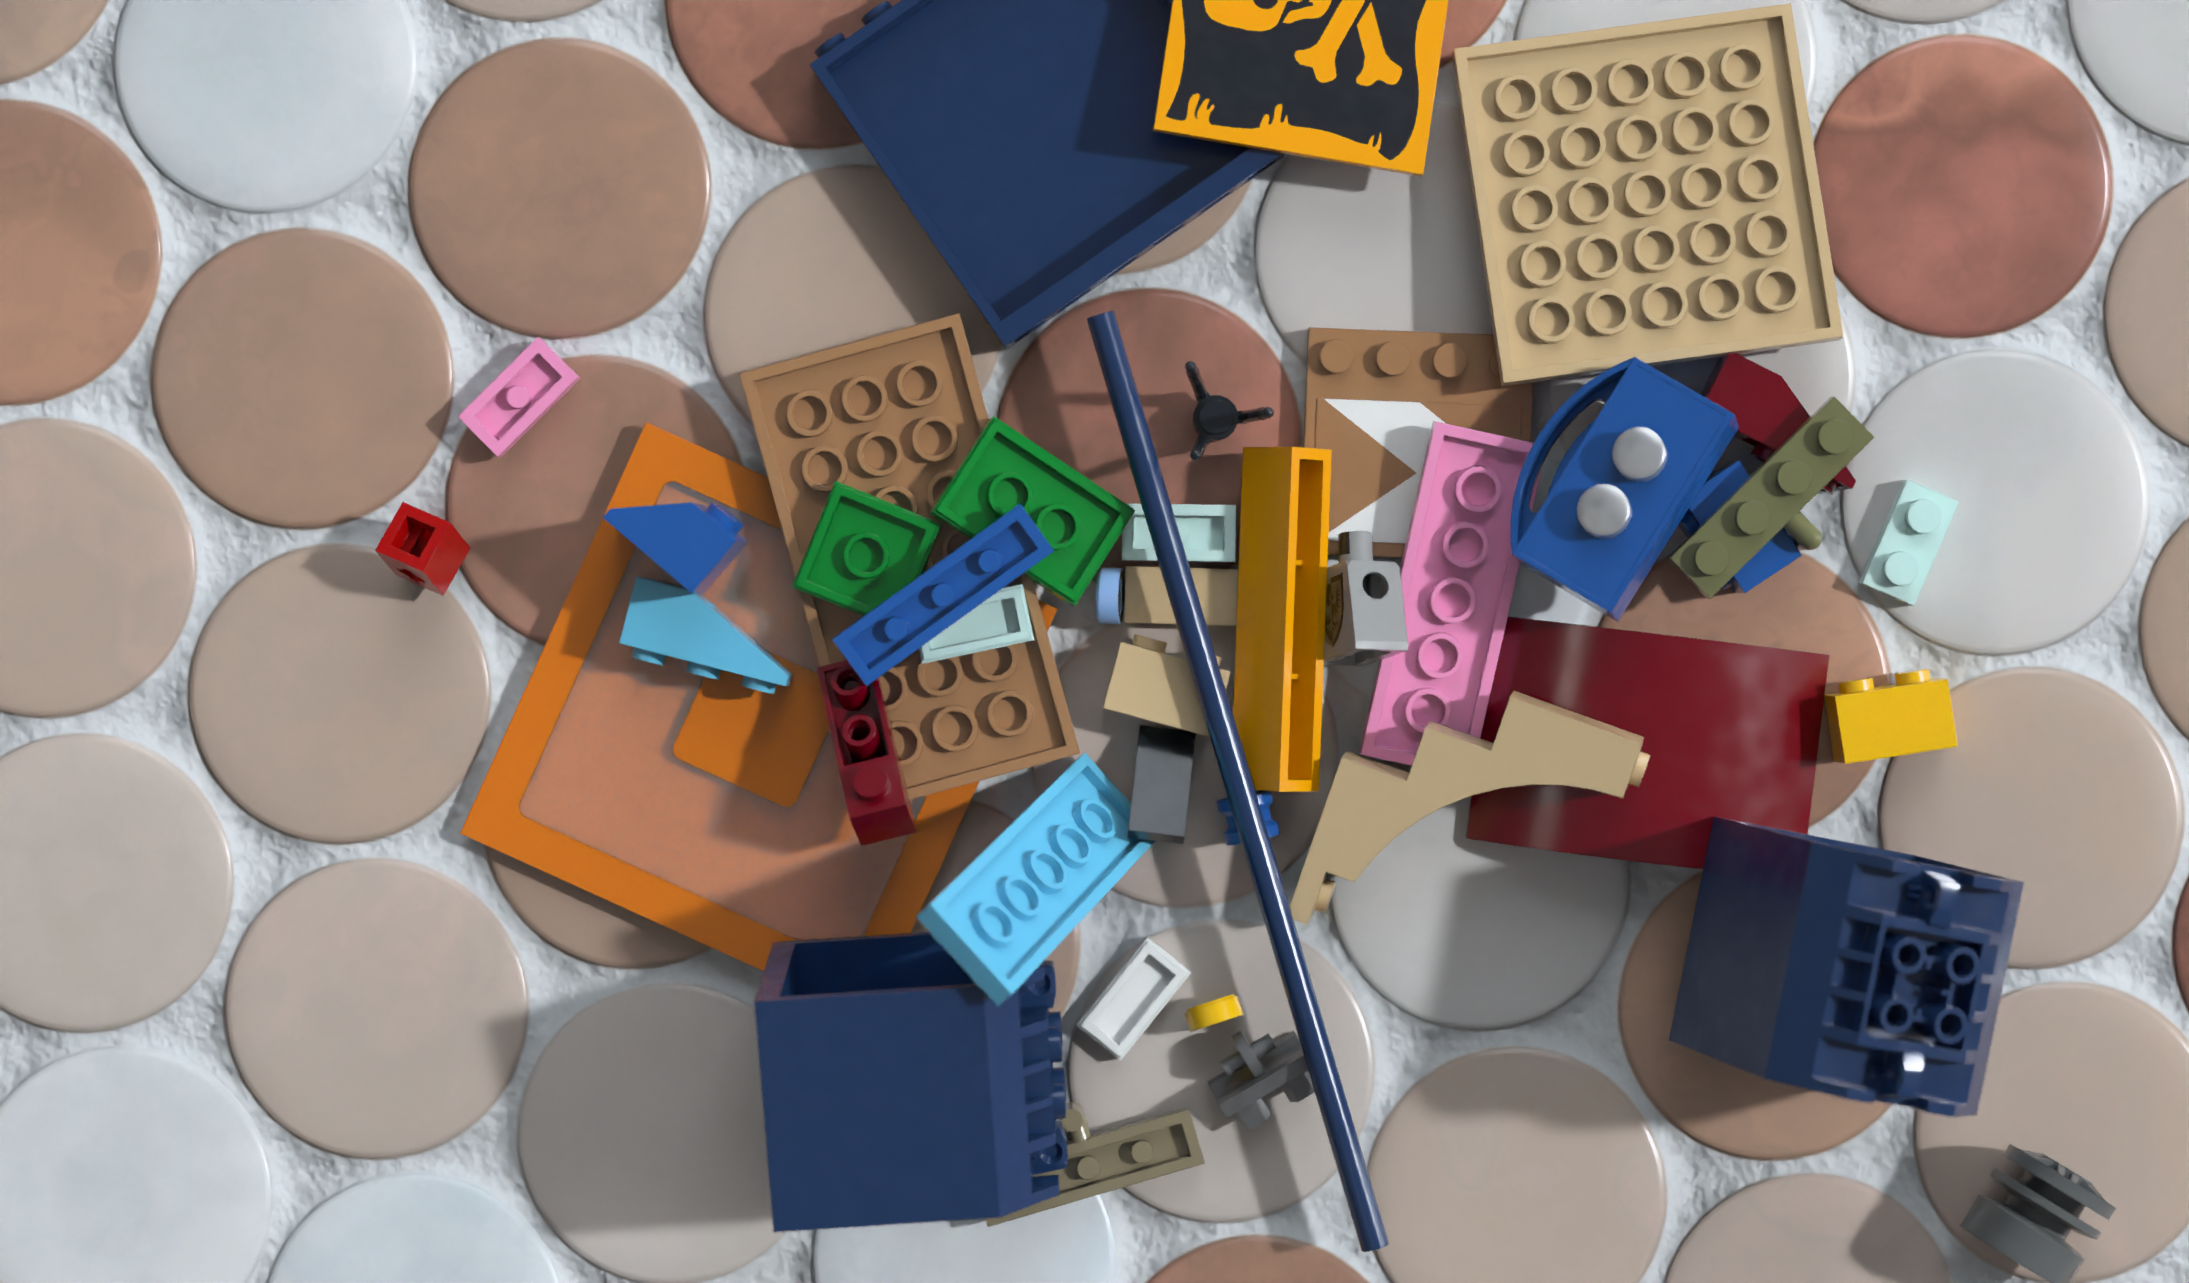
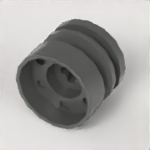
M2009 1144L2003 1156L2024 1168L2025 1171L2017 1181L1995 1168L1991 1176L2010 1193L2005 1203H2002L1988 1196L1978 1195L1960 1227L2050 1283H2071L2085 1259L2065 1241L2067 1236L2073 1231L2097 1240L2101 1232L2079 1219L2085 1207H2088L2109 1220L2116 1208L2107 1203L2091 1182L2045 1154L2018 1149Z

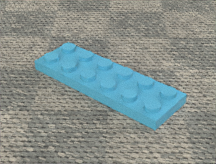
M1083 753L916 917L929 930L932 937L971 976L973 982L999 1006L1019 988L1155 841L1127 837L1130 801L1088 755Z

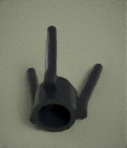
M1193 361L1185 364L1186 374L1198 402L1193 413V425L1199 436L1190 452L1192 460H1199L1210 441H1221L1228 438L1234 432L1237 424L1266 420L1274 415V410L1271 407L1237 411L1236 406L1230 399L1221 395L1210 396L1196 364Z

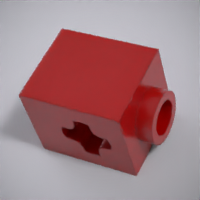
M402 502L375 551L395 575L444 596L468 554L470 546L452 523Z

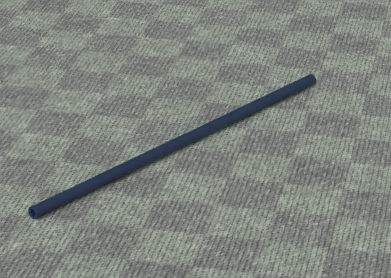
M1114 311L1101 313L1087 318V323L1361 1251H1374L1387 1246L1389 1241Z

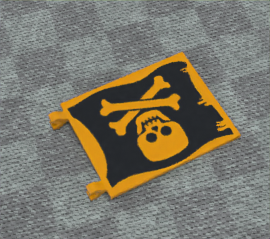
M1172 0L1153 131L1421 177L1424 173L1448 0Z

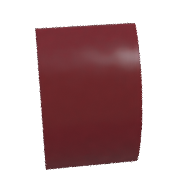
M1508 617L1480 739L1494 743L1510 696L1513 691L1643 736L1644 740L1640 751L1649 754L1650 758L1639 788L1628 784L1623 798L1592 789L1565 785H1524L1500 788L1472 795L1470 797L1466 838L1578 855L1703 869L1714 816L1808 834L1829 655Z

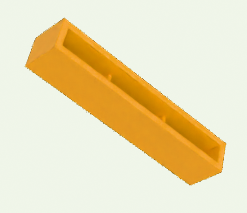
M1243 447L1233 716L1255 790L1276 792L1319 791L1332 450Z

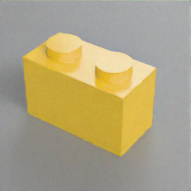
M1929 669L1895 673L1896 684L1874 687L1873 678L1838 682L1840 693L1824 696L1834 762L1849 764L1958 747L1948 679L1930 678Z

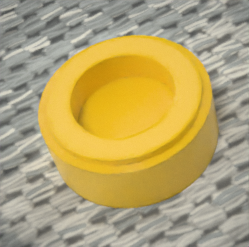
M1235 994L1186 1009L1187 1012L1184 1013L1190 1032L1244 1015L1239 998Z

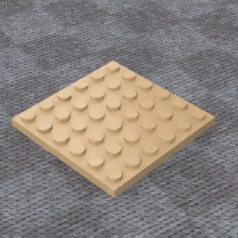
M1791 3L1455 48L1453 50L1452 59L1501 387L1598 374L1633 357L1650 366L1723 357L1733 353L1745 354L1839 341L1844 337Z

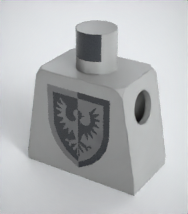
M1348 531L1339 533V563L1327 568L1324 665L1365 666L1408 651L1400 567L1395 562L1373 561V538L1371 532Z

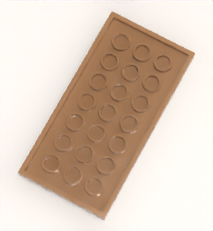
M960 313L739 373L795 578L835 481L942 524L923 572L969 540L930 514L931 509L989 421ZM1023 574L1004 588L1023 584L1034 635L1033 641L923 664L918 649L879 677L909 800L1080 754L1034 582ZM799 590L819 666L847 660L832 639L860 619L862 615Z

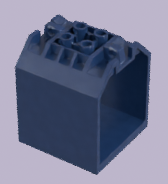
M1714 816L1669 1040L1761 1078L1844 1099L1873 1103L1874 1101L1913 1107L1926 1113L1949 1117L1977 1115L2024 882L1917 855Z
M930 932L773 942L754 1001L773 1231L788 1232L1000 1218L1058 1196L1059 1175L1034 1176L1065 1169L1068 1163L1066 1133L1062 1122L1056 1121V1119H1066V1083L1064 1067L1053 1068V1063L1063 1062L1061 1012H1049V1009H1052L1056 996L1054 962L1044 960L1011 996L997 1006L973 982L971 976L950 953L932 937Z

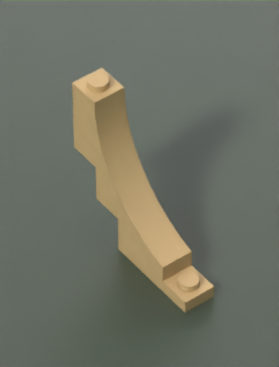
M1513 691L1494 743L1430 721L1425 727L1410 773L1347 751L1340 760L1290 903L1293 919L1307 925L1314 916L1315 910L1325 914L1336 885L1335 881L1327 879L1328 873L1355 882L1370 862L1394 838L1422 818L1446 805L1469 796L1506 787L1565 785L1592 789L1623 798L1628 784L1639 788L1650 755L1640 751L1644 737Z

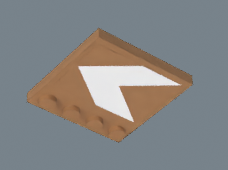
M1308 328L1303 448L1332 450L1328 555H1339V533L1368 531L1372 533L1373 557L1402 558L1433 421L1531 442L1533 382L1501 387L1493 334Z

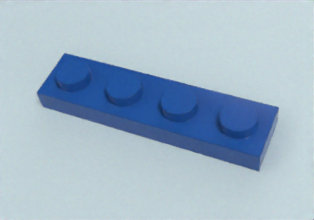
M1019 503L833 637L832 640L864 684L868 686L1047 557L1054 549L1021 503Z

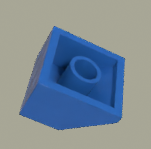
M689 502L613 508L603 517L689 592L696 594H705L748 543L738 534L744 527V524L719 503L716 505L711 502L708 507Z

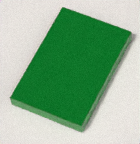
M992 416L931 509L930 514L970 539L1021 503L1054 549L1051 554L1028 569L1023 575L1070 606H1075L1136 510L1004 422Z

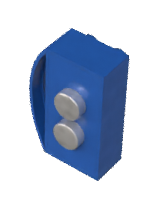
M1636 357L1623 361L1602 372L1583 385L1554 413L1537 436L1526 457L1518 478L1512 504L1510 521L1512 555L1524 567L1618 622L1737 432L1739 425L1735 414ZM1595 401H1603L1605 405L1597 418L1575 439L1565 453L1555 472L1547 498L1538 513L1532 512L1529 505L1533 488L1552 446L1582 411Z

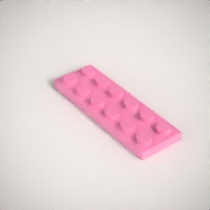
M1433 421L1400 565L1408 651L1379 660L1359 747L1361 755L1412 765L1425 727L1430 721L1477 738L1481 737L1520 565L1512 555L1510 521L1513 498L1520 472L1534 443ZM1541 469L1532 492V497L1529 505L1531 511L1534 504Z

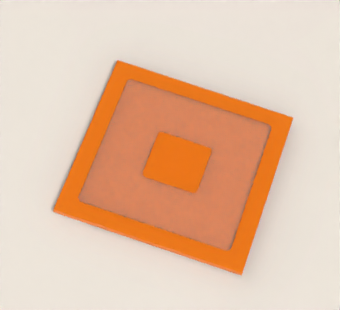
M646 422L605 514L613 508L689 502L708 507L713 502L716 505L719 503L742 522L744 527L738 534L748 543L705 594L702 595L793 673L791 685L782 686L777 684L775 693L770 694L741 686L743 675L722 670L720 679L717 680L687 672L688 661L666 656L665 664L659 665L632 658L633 647L620 644L619 641L636 577H646L680 587L683 586L602 518L460 834L762 971L765 970L773 942L911 933L917 921L916 916L922 910L980 781L910 800L916 833L865 846L860 845L848 815L817 667L820 666L799 590L792 587L795 574L768 477ZM1039 600L1048 632L1058 609Z

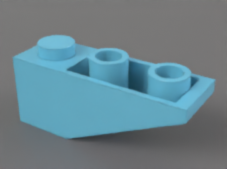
M636 577L619 641L620 644L633 647L632 658L659 665L665 664L666 656L688 661L687 672L717 680L720 679L722 670L743 675L741 686L770 694L775 693L777 684L782 686L791 685L793 673L702 594L691 593L684 587L650 578Z

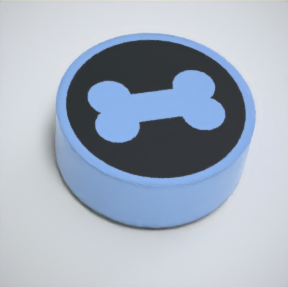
M1102 567L1098 571L1096 582L1097 620L1100 621V624H1122L1125 597L1123 568Z

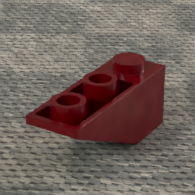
M1737 353L1719 357L1701 393L1705 398L1735 414L1739 428L1734 437L1754 446L1751 455L1762 462H1765L1810 418V415L1782 376ZM1845 466L1820 491L1832 495L1835 488L1839 490L1853 489L1856 480Z
M847 660L817 667L848 815L860 845L865 846L916 833L907 786L879 678L866 686Z

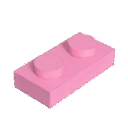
M537 337L458 417L497 457L501 458L581 378L542 338Z

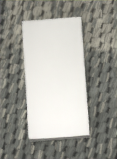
M1147 936L1077 1022V1026L1121 1061L1189 977L1191 971Z

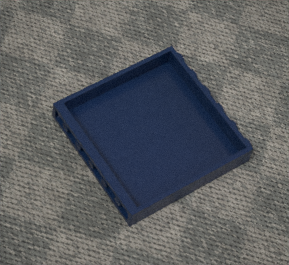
M901 0L894 6L889 1H885L863 16L861 21L865 26L847 39L843 33H839L824 42L814 52L818 59L810 64L813 72L1006 350L1281 160L1285 155L1284 153L1153 131L1172 0Z

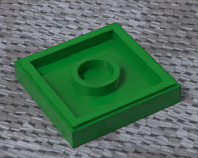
M835 481L792 587L864 616L922 574L942 524Z

